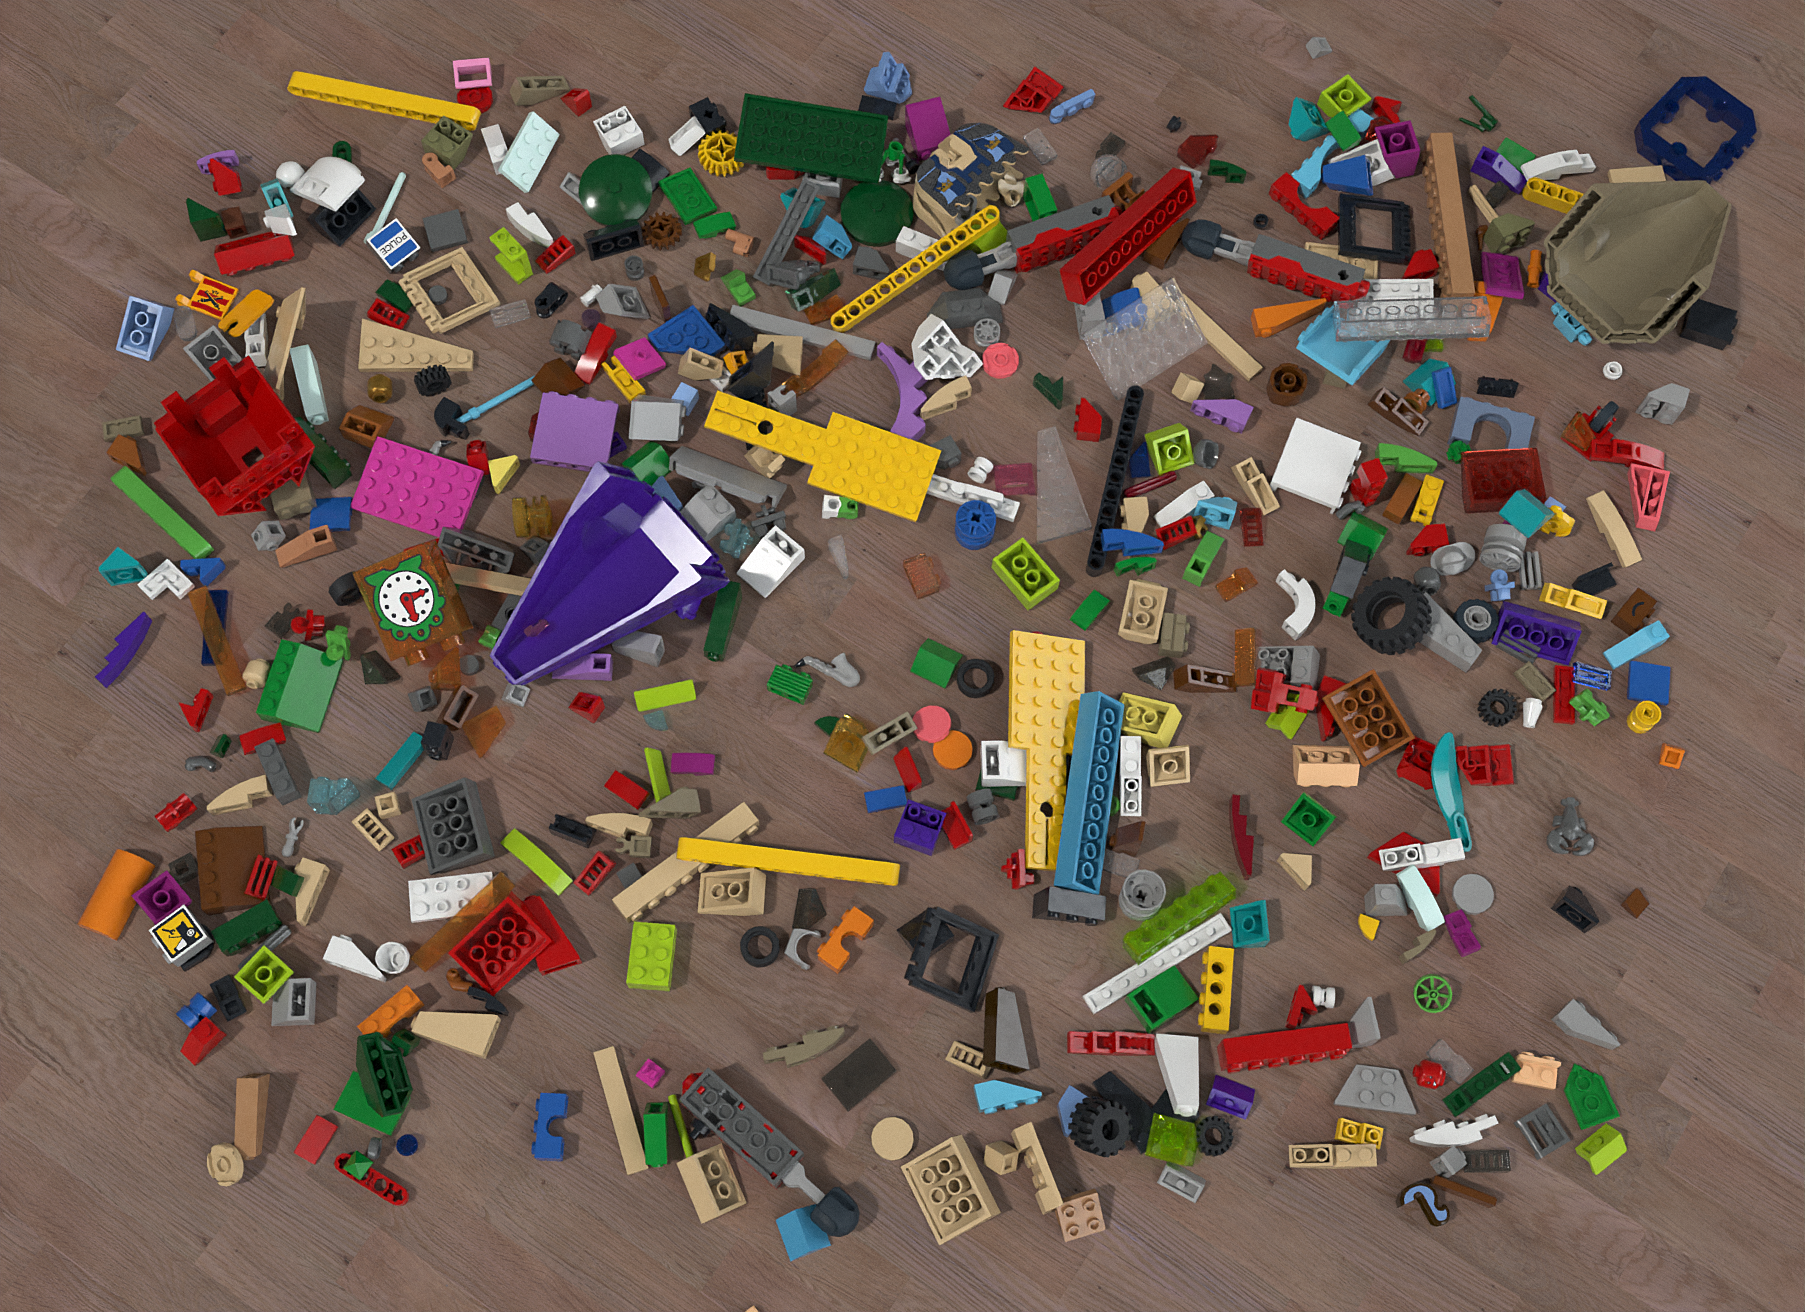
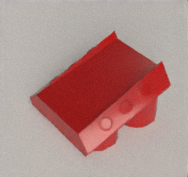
M1414 736L1415 738L1409 741L1396 769L1399 778L1403 777L1423 787L1424 790L1432 789L1431 765L1436 746Z

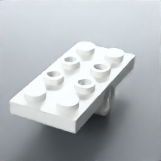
M492 872L408 881L412 923L442 919L444 921H459L469 916L486 915L495 906Z

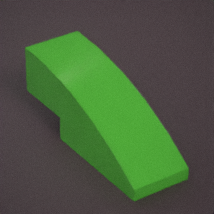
M1379 443L1375 450V459L1379 458L1382 465L1395 466V472L1433 474L1437 467V462L1430 457L1403 446Z

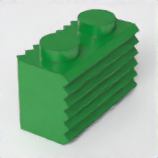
M776 664L767 682V690L804 705L813 686L811 676L805 672L796 673L787 665L782 664V666Z

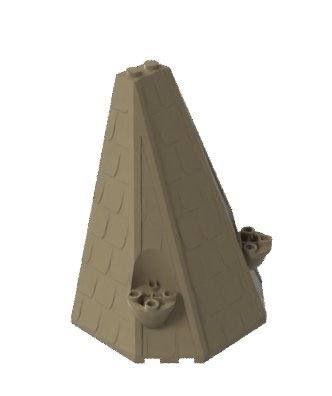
M1705 180L1594 183L1544 240V248H1546L1547 253L1545 266L1549 282L1547 293L1602 344H1610L1611 342H1621V344L1637 342L1656 343L1662 336L1669 334L1676 327L1678 319L1709 288L1732 204Z

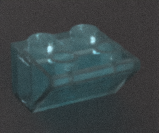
M318 777L317 779H310L307 803L316 814L337 815L359 798L360 792L350 779L338 778V780H330L327 777Z

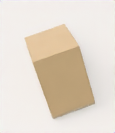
M1282 853L1277 862L1305 891L1311 884L1312 855Z

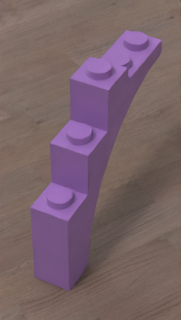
M881 342L877 346V356L887 365L894 376L900 395V409L890 432L917 441L925 433L926 426L924 420L917 415L927 402L925 393L918 389L928 380L924 379L915 368L914 361L909 365V362L904 357L898 356L891 346Z

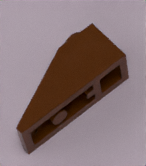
M1186 218L1167 229L1143 251L1145 253L1143 261L1163 270L1181 241L1183 230L1189 224L1190 219Z
M1186 664L1173 671L1174 690L1189 693L1236 692L1235 673L1190 664Z
M1139 821L1117 828L1115 834L1110 836L1109 846H1112L1111 853L1136 857L1143 841L1146 822Z

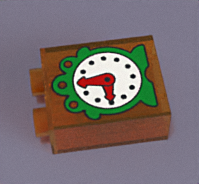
M436 540L424 542L353 572V576L390 661L404 657L407 666H411L430 658L426 647L439 642L444 652L466 643L462 632L472 629L473 626Z

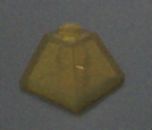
M846 713L837 722L823 753L858 773L869 751L861 739L869 734L865 724Z

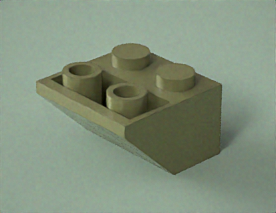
M443 116L421 140L425 153L436 154L440 163L445 166L450 165L455 170L465 158L473 134L446 116Z
M1510 213L1504 214L1491 221L1483 240L1491 253L1505 254L1514 247L1519 248L1527 242L1526 240L1532 233L1535 222Z

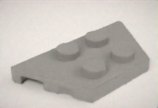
M1355 1065L1333 1102V1105L1416 1115V1110L1400 1072L1396 1069Z

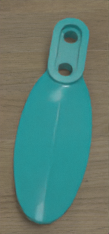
M1447 732L1436 745L1431 765V778L1435 796L1447 821L1451 839L1461 838L1465 853L1471 850L1472 841L1467 820L1464 816L1454 736L1451 732Z

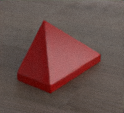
M795 235L794 247L821 264H826V251L822 245L810 237Z

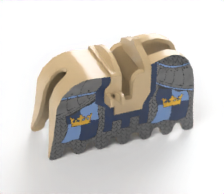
M967 123L960 126L953 134H950L940 142L938 149L933 151L930 158L919 166L913 195L914 211L921 220L943 238L959 226L955 222V217L958 215L957 206H969L970 199L967 195L971 194L976 197V210L981 211L988 206L985 200H999L1000 194L997 191L998 179H1003L1004 174L1008 170H1012L1016 181L1023 178V173L1010 165L1016 163L1014 153L1025 155L1028 153L1029 148L996 127L986 123Z

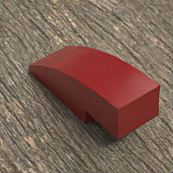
M598 323L593 331L585 353L581 355L574 372L582 382L588 385L592 383L602 367L601 364L607 359L608 351L617 338L616 331L602 323Z

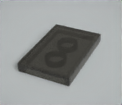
M869 1038L823 1076L821 1080L846 1111L849 1112L896 1073L897 1070Z

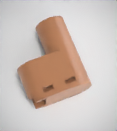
M731 229L727 230L725 236L726 240L736 242L733 253L745 257L749 256L755 237Z

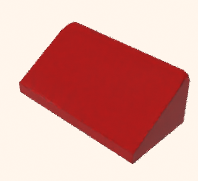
M906 746L894 756L893 760L907 792L910 793L922 787V779Z
M316 1115L294 1150V1153L315 1165L338 1126Z

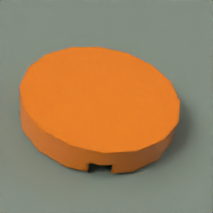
M951 730L947 737L934 743L933 755L941 767L948 770H957L968 764L973 748L971 741L965 734L960 731Z

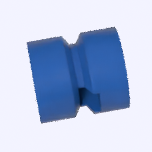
M197 992L189 1000L190 1004L184 1005L176 1015L188 1027L193 1029L204 1017L210 1019L218 1010L202 994Z

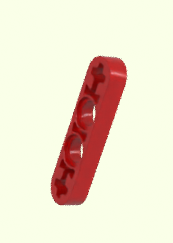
M342 1153L336 1157L334 1166L340 1173L397 1207L403 1206L408 1202L409 1193L401 1185L371 1167L368 1169V1177L365 1180H359L355 1176L350 1175L345 1169H341V1160L350 1159L351 1155ZM380 1179L386 1181V1188L383 1191L375 1189V1183ZM390 1189L394 1190L397 1193H399L402 1190L401 1195L403 1196V1199H398L395 1202L396 1197L388 1192L390 1191Z

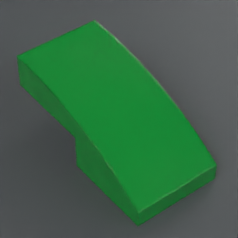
M730 212L710 215L693 223L699 239L716 237L719 232H727L728 229L735 230L736 228Z
M1135 557L1115 563L1114 572L1118 577L1135 570L1137 576L1155 569L1157 560L1153 557Z
M1094 589L1074 612L1070 621L1086 631L1105 609L1110 600Z

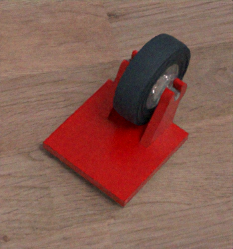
M1610 401L1604 408L1598 405L1590 416L1583 413L1560 439L1589 460L1590 441L1592 439L1610 441L1614 435L1608 430L1617 420L1613 415L1619 406L1615 402Z

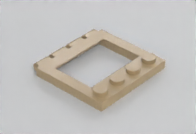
M463 247L403 274V278L398 282L432 333L439 331L441 334L500 306V301ZM452 266L476 301V304L443 319L418 281Z

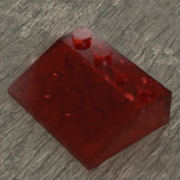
M1537 448L1461 452L1462 499L1465 513L1499 512L1513 494L1522 489H1526L1543 504L1547 500Z

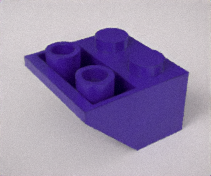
M908 799L894 834V843L932 856L946 813Z

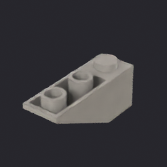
M1574 999L1567 1002L1551 1019L1566 1035L1610 1050L1621 1045L1612 1032L1607 1031L1601 1026L1602 1024L1598 1018L1591 1016L1586 1011L1585 1006Z

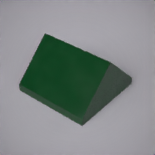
M190 198L186 199L189 220L200 242L228 235L218 213Z

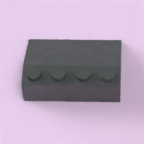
M464 777L411 799L430 875L475 865L495 857L475 781Z

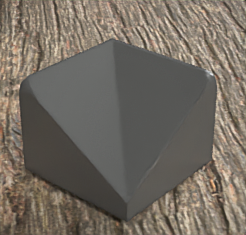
M431 685L407 693L415 712L438 704Z

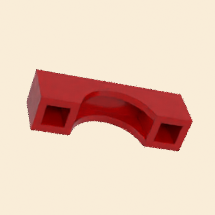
M1285 172L1271 184L1269 191L1271 199L1278 202L1287 213L1292 214L1314 236L1320 240L1324 239L1336 228L1340 218L1327 206L1311 208L1303 204L1297 194L1299 182Z

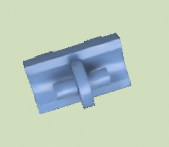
M1501 569L1494 570L1490 575L1492 584L1485 585V591H1490L1491 601L1511 599L1510 589L1515 588V582L1506 583L1508 580L1507 573Z

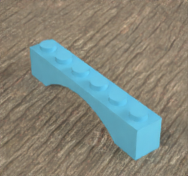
M1361 109L1348 116L1362 140L1371 131L1375 119ZM1328 135L1323 141V145L1321 147L1318 146L1313 151L1312 157L1310 159L1306 158L1299 170L1296 169L1291 175L1299 182L1297 193L1305 199L1318 187L1323 161L1329 154L1340 147L1332 135Z

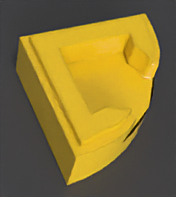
M1360 913L1358 925L1363 935L1370 941H1373L1380 921Z

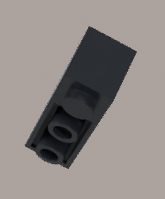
M709 303L706 320L730 351L752 350L756 335L747 323Z

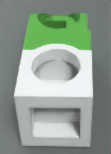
M824 495L822 518L843 517L855 519L858 517L859 502L846 497Z

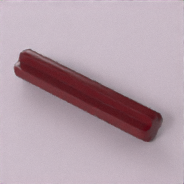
M1174 470L1168 471L1124 489L1123 494L1125 498L1137 497L1176 481L1177 475Z

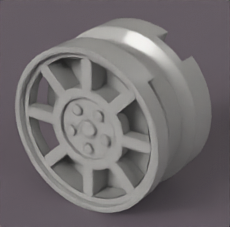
M985 318L976 323L974 327V341L979 347L982 346L987 349L988 346L999 342L1000 326L995 320Z

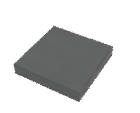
M458 209L423 218L432 252L468 243Z

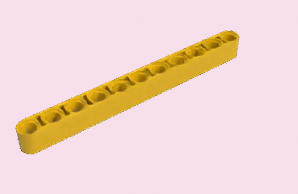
M299 71L292 73L287 87L290 93L297 96L435 124L443 116H446L469 131L476 129L481 115L480 110L473 106Z
M993 205L985 207L837 311L831 317L833 330L845 333L997 226L1000 221L998 208ZM990 213L996 215L994 219H988L986 216ZM974 224H979L981 226V228L978 230H974L971 227ZM958 235H964L966 237L962 241L956 239ZM945 245L951 247L948 251H943L941 248ZM929 256H934L936 258L933 262H928L926 260V258ZM913 267H919L920 271L914 273L911 271V269ZM899 277H903L905 281L903 283H897L896 279ZM883 288H889L890 292L887 294H882L881 290ZM872 298L875 300L872 305L865 303L867 299ZM854 309L860 311L856 316L850 314ZM838 320L844 321L842 326L835 325Z
M685 837L679 838L676 859L684 861L756 868L758 870L890 886L898 885L900 864Z

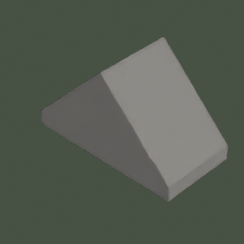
M1006 269L998 270L994 275L988 296L997 303L1005 305L1018 274Z

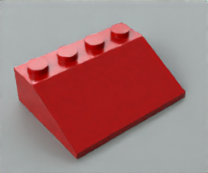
M510 891L451 947L448 954L490 995L494 996L553 939L528 907Z

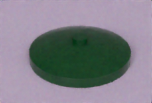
M620 154L602 156L589 164L581 176L579 198L582 207L587 215L600 225H615L625 220L633 219L638 221L645 215L651 204L653 192L650 177L645 168L631 157Z
M881 180L879 184L862 182L850 189L842 201V225L848 235L861 244L873 247L888 246L896 242L903 226L911 228L914 211L913 204L908 194L892 182Z

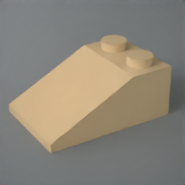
M756 868L701 873L698 913L737 916L763 914L766 874Z

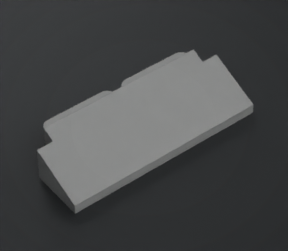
M681 446L670 456L669 470L673 471L675 468L679 475L709 486L717 485L727 493L754 503H764L768 496L772 497V507L774 509L787 489L786 484Z

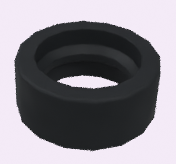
M353 571L336 579L329 587L328 593L338 606H345L360 599L368 590L369 585L364 581V577L360 572Z
M982 659L967 660L958 670L957 685L959 690L969 698L984 697L993 687L995 676L993 668ZM969 669H981L986 673L987 682L985 686L974 689L965 684L964 675Z
M755 926L747 930L742 936L740 942L741 954L749 965L757 968L766 967L772 964L778 957L780 951L779 940L770 928ZM763 935L770 939L772 950L767 957L757 959L750 955L748 943L754 936Z

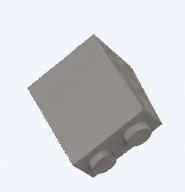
M637 395L631 403L629 439L678 441L680 436L684 435V425L682 424V417H685L686 406H683L684 400Z

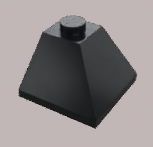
M1570 885L1562 891L1550 908L1583 933H1586L1599 923V919L1587 897L1583 895L1580 889Z

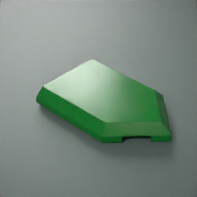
M1574 1063L1563 1091L1580 1129L1584 1130L1620 1117L1603 1077Z

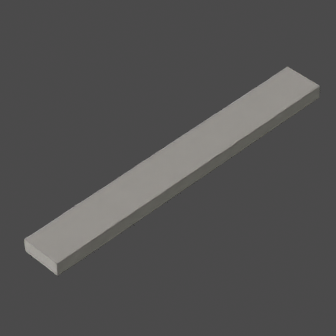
M732 305L730 311L731 315L747 323L751 330L770 335L803 336L804 344L866 360H871L876 342L736 305Z

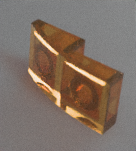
M836 294L822 303L818 300L803 310L810 324L815 325L830 320L844 306Z

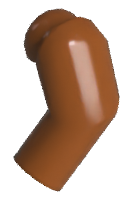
M451 968L447 971L446 979L453 990L468 992L469 986L473 987L472 982L462 980L456 968Z

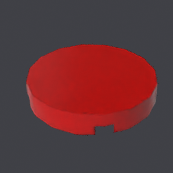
M489 86L461 89L457 93V103L473 106L479 109L482 114L492 106L493 94Z

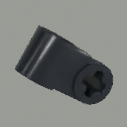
M550 282L535 299L537 315L542 319L549 318L566 301L568 292L554 282Z

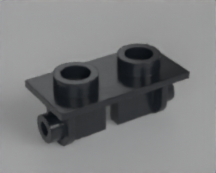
M1478 377L1477 385L1479 386L1476 394L1514 398L1519 382L1513 381V379L1499 378L1495 380V378Z

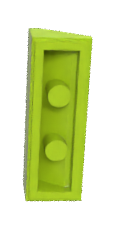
M693 680L634 692L639 712L696 700Z
M647 747L644 749L657 803L671 793L661 751Z

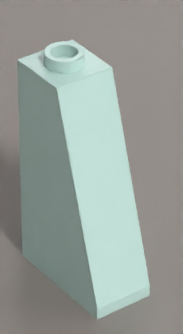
M309 345L290 348L307 420L312 425H320L329 421L318 364Z

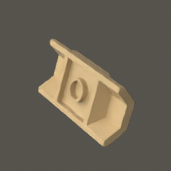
M1032 1122L1014 1129L1011 1135L1019 1153L1025 1152L1026 1154L1024 1160L1027 1167L1031 1168L1034 1174L1032 1176L1036 1189H1040L1035 1196L1044 1215L1054 1212L1055 1208L1064 1205Z

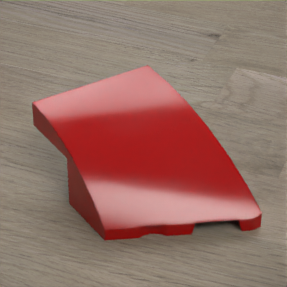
M1034 66L1027 78L1023 79L1014 93L1012 92L1003 107L1043 113L1064 87Z
M1510 744L1455 747L1456 763L1471 785H1514Z

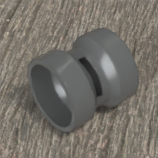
M635 255L626 258L624 265L627 277L632 281L642 279L645 272L642 259Z

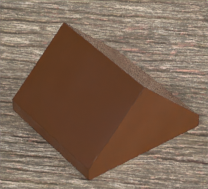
M561 357L545 363L531 380L542 394L557 392L562 396L575 395L585 387L584 383Z

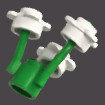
M892 141L888 149L883 152L881 167L885 161L889 167L899 162V168H896L891 173V176L894 178L893 182L903 184L911 181V177L908 176V170L903 168L905 156L902 153L903 145L897 141ZM882 168L880 171L879 182L881 181V178L884 177V171Z

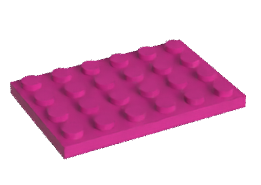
M377 436L352 500L351 509L440 538L442 527L463 529L484 472Z

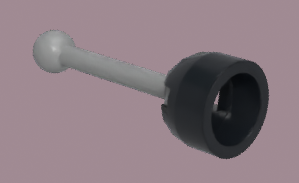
M893 138L892 141H897V142H899V139H898V138ZM903 149L902 153L905 154L904 157L907 160L905 164L909 174L917 173L921 164L917 159L909 158Z

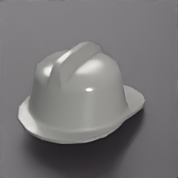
M1466 542L1442 546L1433 552L1430 564L1440 575H1455L1467 570L1473 564L1475 551Z

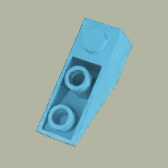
M997 1080L975 1084L973 1087L979 1113L984 1112L985 1115L996 1113L997 1109L1005 1107V1110L1017 1108V1104L1023 1102L1026 1105L1035 1104L1042 1096V1093L1039 1091Z

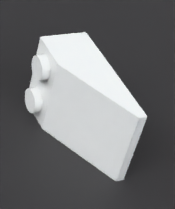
M1378 139L1328 160L1330 164L1366 155L1370 161L1372 186L1394 178L1392 171L1384 161Z

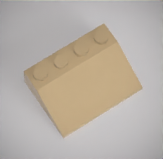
M962 1135L949 1138L901 1166L939 1245L1001 1213Z

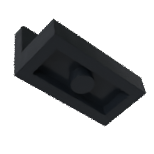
M1610 562L1578 576L1573 582L1572 587L1576 591L1591 596L1615 587L1617 583L1610 573V569L1614 565Z

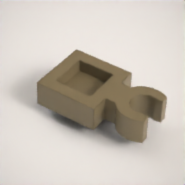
M631 836V841H627L622 837L616 838L617 843L624 844L623 848L615 849L617 854H625L629 851L630 857L650 858L652 837Z

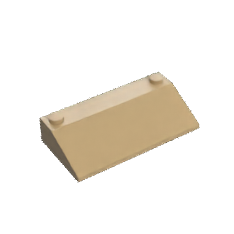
M303 287L285 298L282 306L277 308L276 317H278L263 374L282 401L285 397L284 371L295 329L302 330L306 315V288Z

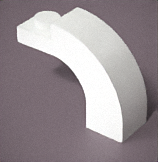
M1283 570L1275 582L1292 597L1295 604V612L1284 621L1281 628L1296 641L1306 631L1314 616L1315 597L1310 585L1304 578L1297 582L1293 574Z

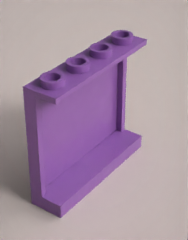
M557 392L543 393L530 455L532 463L590 472L597 461L608 463L617 414L620 413L619 405L611 400L602 402L592 397L582 399L572 394L562 396Z

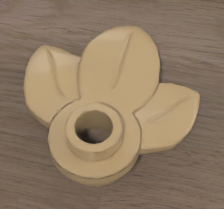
M1008 170L1004 174L1003 179H998V191L1004 197V201L1008 206L1013 207L1020 202L1021 197H1023L1025 180L1016 182L1012 170Z

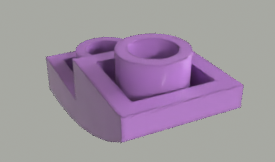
M235 150L220 151L197 160V166L201 173L211 175L208 169L209 159L217 158L229 167L239 166V159Z

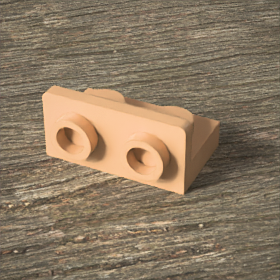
M1521 1052V1054L1514 1057L1521 1070L1512 1076V1082L1549 1090L1556 1089L1557 1068L1561 1067V1062L1555 1061V1058L1550 1056L1534 1057V1054L1530 1052Z

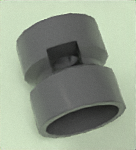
M991 789L978 790L966 797L969 808L973 809L971 814L975 825L990 823L999 818L997 807L992 804L994 798Z

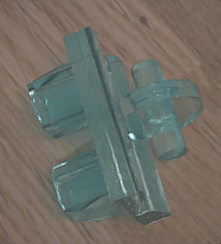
M735 518L734 523H726L725 534L730 536L729 540H721L719 547L723 552L730 553L733 558L739 559L741 549H745L746 544H752L753 538L749 536L750 530H747L748 527L741 523L742 520Z

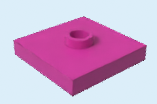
M645 337L615 349L613 353L635 381L664 369L666 366L664 360Z

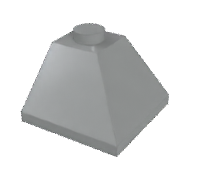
M608 284L596 296L600 308L605 313L642 319L650 318L636 287Z
M1367 997L1357 1007L1347 1022L1353 1048L1372 1046L1381 1038L1372 997Z

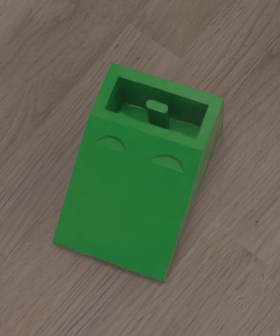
M1175 965L1147 981L1125 998V1002L1148 1034L1199 1000Z

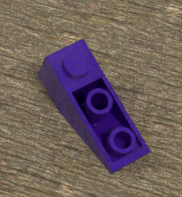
M1485 146L1480 150L1470 170L1517 194H1520L1527 181L1525 176L1500 153Z

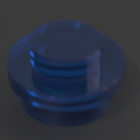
M410 1134L401 1136L396 1144L397 1151L403 1156L413 1155L418 1149L417 1139Z

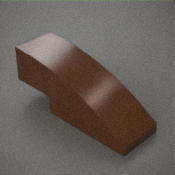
M1385 387L1377 390L1367 404L1391 423L1416 436H1419L1429 423L1424 416L1402 397L1397 399Z

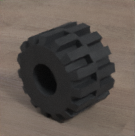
M1098 1096L1086 1097L1082 1099L1083 1104L1077 1103L1075 1105V1113L1071 1112L1070 1114L1072 1123H1068V1129L1072 1130L1069 1135L1071 1140L1075 1141L1074 1145L1083 1151L1102 1157L1115 1156L1118 1154V1149L1123 1151L1126 1147L1125 1141H1129L1131 1137L1128 1135L1129 1130H1132V1124L1128 1122L1131 1116L1130 1113H1126L1127 1109L1118 1102Z

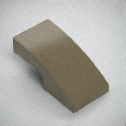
M1435 928L1416 937L1412 941L1415 948L1404 952L1398 957L1402 965L1412 960L1426 948L1436 934Z

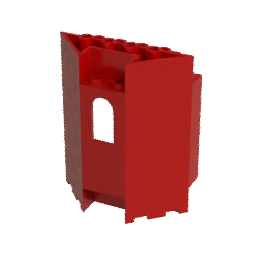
M249 355L234 366L223 357L209 367L216 379L185 400L175 391L161 401V404L168 413L154 422L155 430L194 487L208 501L217 516L267 511L261 503L262 499L268 497L270 493L283 486L290 479L298 487L300 486L315 445ZM256 448H259L265 457L249 468L242 458Z

